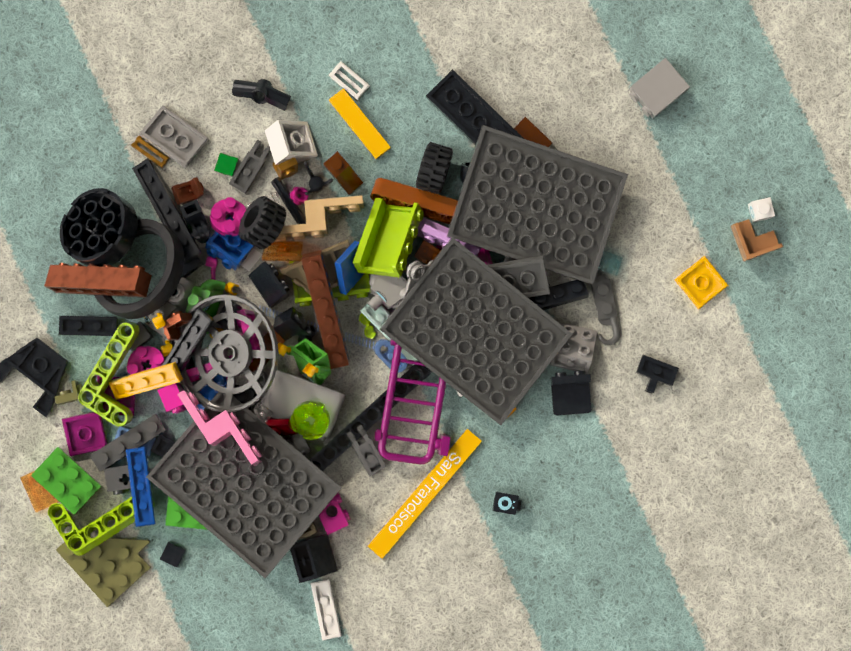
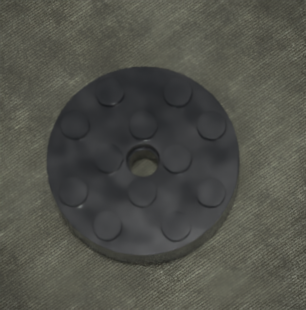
M96 188L88 190L78 196L71 203L73 206L67 215L64 214L60 225V242L68 255L85 266L95 265L103 267L104 264L113 265L124 257L135 240L138 227L137 215L133 206L128 201L109 189Z

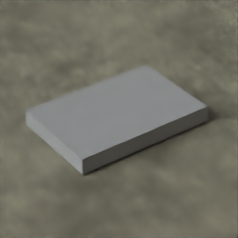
M163 105L139 133L143 139L185 169L209 140L208 137Z

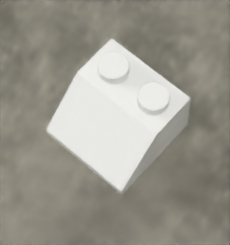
M277 120L265 130L275 165H279L293 157L299 163L318 156L308 122Z

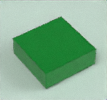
M220 153L214 171L233 177L239 159Z

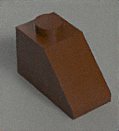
M338 151L323 163L326 170L348 195L363 184L362 180Z

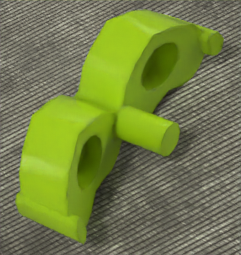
M361 312L359 321L366 326L364 335L367 338L374 339L376 336L374 327Z

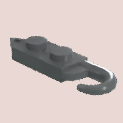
M598 269L594 282L591 284L598 321L602 325L612 326L613 337L609 340L604 339L601 334H598V338L603 344L612 345L620 338L618 315L611 281Z

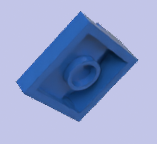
M229 216V217L226 219V220H229V219H230V220H232V221L234 220L232 216ZM217 232L210 237L205 246L206 252L210 257H218L222 260V265L226 269L230 270L232 268L235 271L255 247L241 239L239 235L232 236L226 234L224 236Z

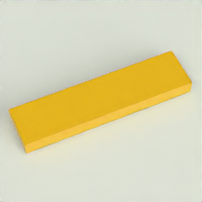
M344 88L329 99L332 106L375 159H378L391 148Z
M176 362L113 379L109 382V385L117 400L181 382L183 378Z

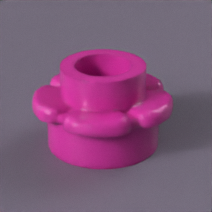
M295 187L290 193V198L296 205L304 204V201L308 200V196L305 195L307 190L303 187Z

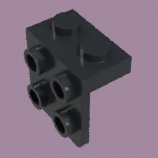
M575 371L574 375L567 376L566 372L555 373V377L550 378L554 415L585 414L591 412L589 383L591 382V374H586V371Z

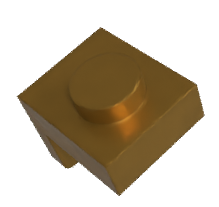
M295 157L279 165H275V163L272 165L280 180L291 177L298 172V162Z

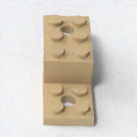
M362 195L304 201L306 224L283 226L275 242L286 241V238L289 237L294 238V240H304L305 236L311 235L315 239L324 238V234H328L326 211H329L330 214H339L341 210L346 209L349 212H359L360 208H364Z

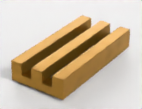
M140 135L131 144L133 148L161 168L164 167L170 158L142 140ZM140 142L142 145H144L149 150L154 152L156 155L161 157L163 161H158L156 158H154L149 153L144 151L142 148L137 146L138 143Z

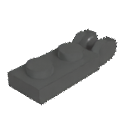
M260 140L255 142L250 152L248 151L229 182V185L244 194L251 187L271 151L270 146H267L260 158L256 156L255 153L262 143Z
M360 425L357 429L363 437L362 440L357 442L355 435L351 431L347 435L367 474L372 476L385 468L386 465L372 439Z

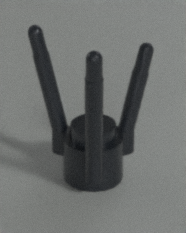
M304 162L311 178L309 180L310 190L305 192L306 196L322 191L324 187L333 182L332 178L323 182L321 177L314 176L309 164Z

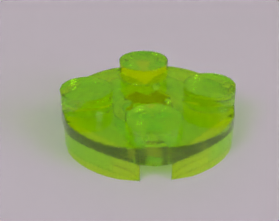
M305 401L295 407L290 422L293 430L303 435L302 438L315 440L322 437L330 425V415L323 403ZM312 417L315 421L313 424H310L306 419Z

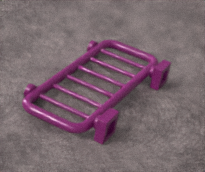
M391 339L390 345L394 346L382 425L381 430L376 429L375 441H379L378 451L384 459L419 465L430 462L434 456L435 449L439 455L448 456L451 437L447 434H440L439 438H437L446 382L439 378V384L397 378L400 362L425 365L420 361L401 359L402 347ZM396 381L437 387L436 402L394 397ZM393 400L434 406L432 422L391 416ZM390 420L431 425L429 441L388 435ZM387 439L428 444L427 454L423 457L390 453L386 450Z

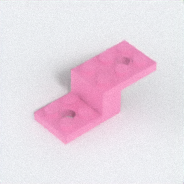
M185 390L177 394L210 445L215 446L233 435L251 465L256 466L261 462L259 459L262 456L256 446L250 445L248 442L251 440L246 430L239 428L240 421L233 412L229 413L225 410L210 420L207 413L202 408H198L199 401L194 394L188 393Z

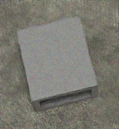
M665 58L629 88V96L635 103L639 102L642 105L641 110L647 117L651 116L654 119L683 95L690 86Z

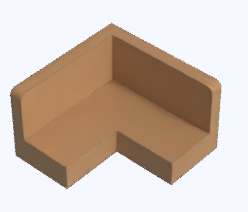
M749 219L730 226L743 261L783 247L782 243H778L774 230L756 237Z

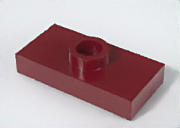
M290 419L262 420L279 435H297L298 428Z

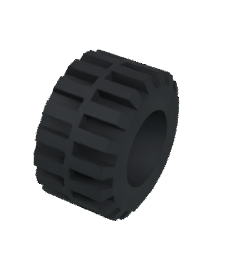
M433 142L426 146L416 179V188L438 195L441 193L453 156L452 148Z
M266 196L258 197L250 204L241 219L239 226L240 238L259 249H266L281 233L286 220V209Z

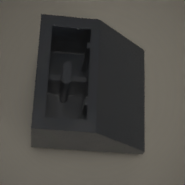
M264 261L248 276L269 308H272L289 297L287 292L290 289L283 279L279 281L277 278L279 272L275 266Z
M327 534L296 542L290 549L299 583L338 571Z

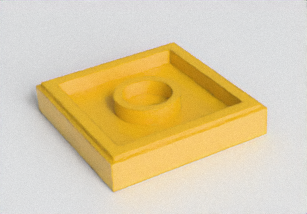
M705 256L674 279L697 309H700L729 286Z

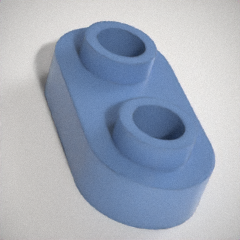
M386 339L379 340L374 346V352L391 369L394 346L390 345V341ZM382 346H386V350L384 352H381ZM401 353L400 358L406 359V357ZM399 363L398 373L406 369L407 363Z

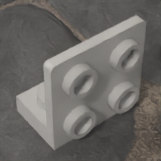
M561 322L560 324L570 331L572 336L550 362V365L572 371H586L587 374L593 358L597 331Z

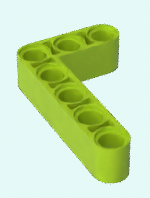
M125 322L118 326L78 395L79 402L115 426H123L130 423L133 413L129 408L104 392L139 334V326L134 322ZM126 326H129L132 330L130 336L125 333ZM117 342L122 346L121 352H118L115 348ZM107 359H110L112 362L111 368L106 366ZM97 375L102 377L103 382L101 385L96 381ZM88 391L93 395L92 401H89L86 397ZM103 402L109 405L108 411L103 409ZM120 412L125 415L124 422L119 419L118 415Z
M132 497L79 530L73 518L62 504L54 503L48 509V515L67 547L77 556L86 554L135 522ZM132 509V513L129 516H124L126 510ZM62 510V515L55 517V513ZM110 520H115V524L112 527H107ZM67 526H72V530L69 533H64ZM93 531H99L95 538H91ZM82 541L81 547L74 549L75 543Z

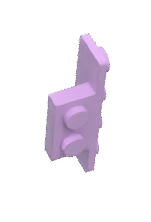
M424 217L419 223L417 236L431 244L435 243L444 248L451 239L447 237L449 228ZM457 240L475 256H478L481 250L480 247Z

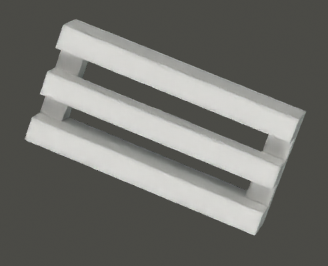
M341 61L329 74L331 79L344 88L357 101L370 87L368 83ZM342 67L352 77H354L358 82H360L363 85V88L361 89L351 79H349L345 74H343L339 69ZM337 73L338 75H340L345 81H347L359 92L356 94L346 84H344L340 79H338L335 76V74Z

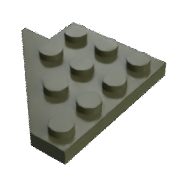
M109 538L82 556L75 555L65 542L56 549L106 607H109L151 568L139 554L150 543L149 540ZM82 541L76 542L74 549L81 547Z

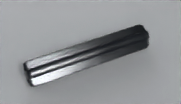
M279 177L273 179L271 184L296 223L306 224L305 216L298 205L290 198V193Z

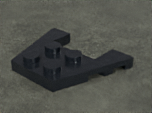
M36 337L13 355L1 361L0 383H3L13 368L17 369L44 390V393L34 404L33 408L48 418L68 360Z

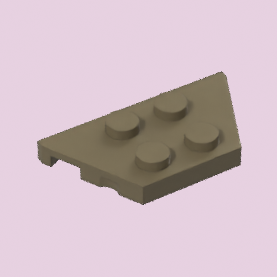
M348 239L322 250L331 288L339 286L335 262L349 247ZM301 259L280 268V272L283 275H287L296 285L303 287L310 294Z

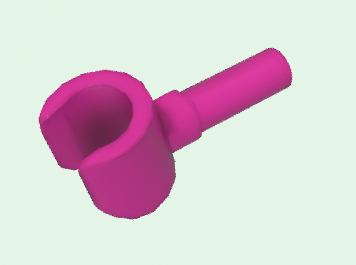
M209 256L206 259L205 266L211 267V279L216 280L218 260Z

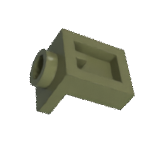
M76 380L71 381L73 392L71 393V390L59 392L60 395L55 396L56 404L62 405L79 401L78 395L83 387L82 384H79Z

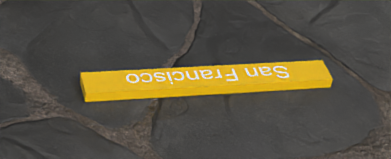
M466 429L449 449L448 456H444L368 547L383 559L482 441L470 430Z

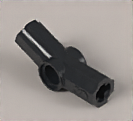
M260 79L257 82L234 80L233 96L251 98L258 104L268 103L283 111L286 110L291 98L290 95L273 88L271 82L266 79Z

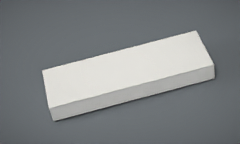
M330 579L311 583L322 641L341 637Z

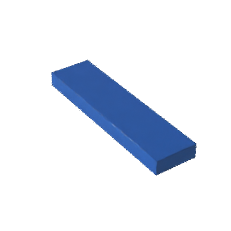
M146 447L126 449L136 527L154 525L156 522L150 480L146 478L149 474Z

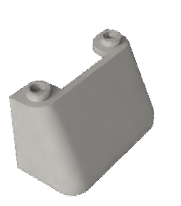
M277 370L270 388L262 397L258 412L261 413L260 417L266 420H271L272 418L290 419L296 427L315 433V438L325 441L326 438H331L346 395Z

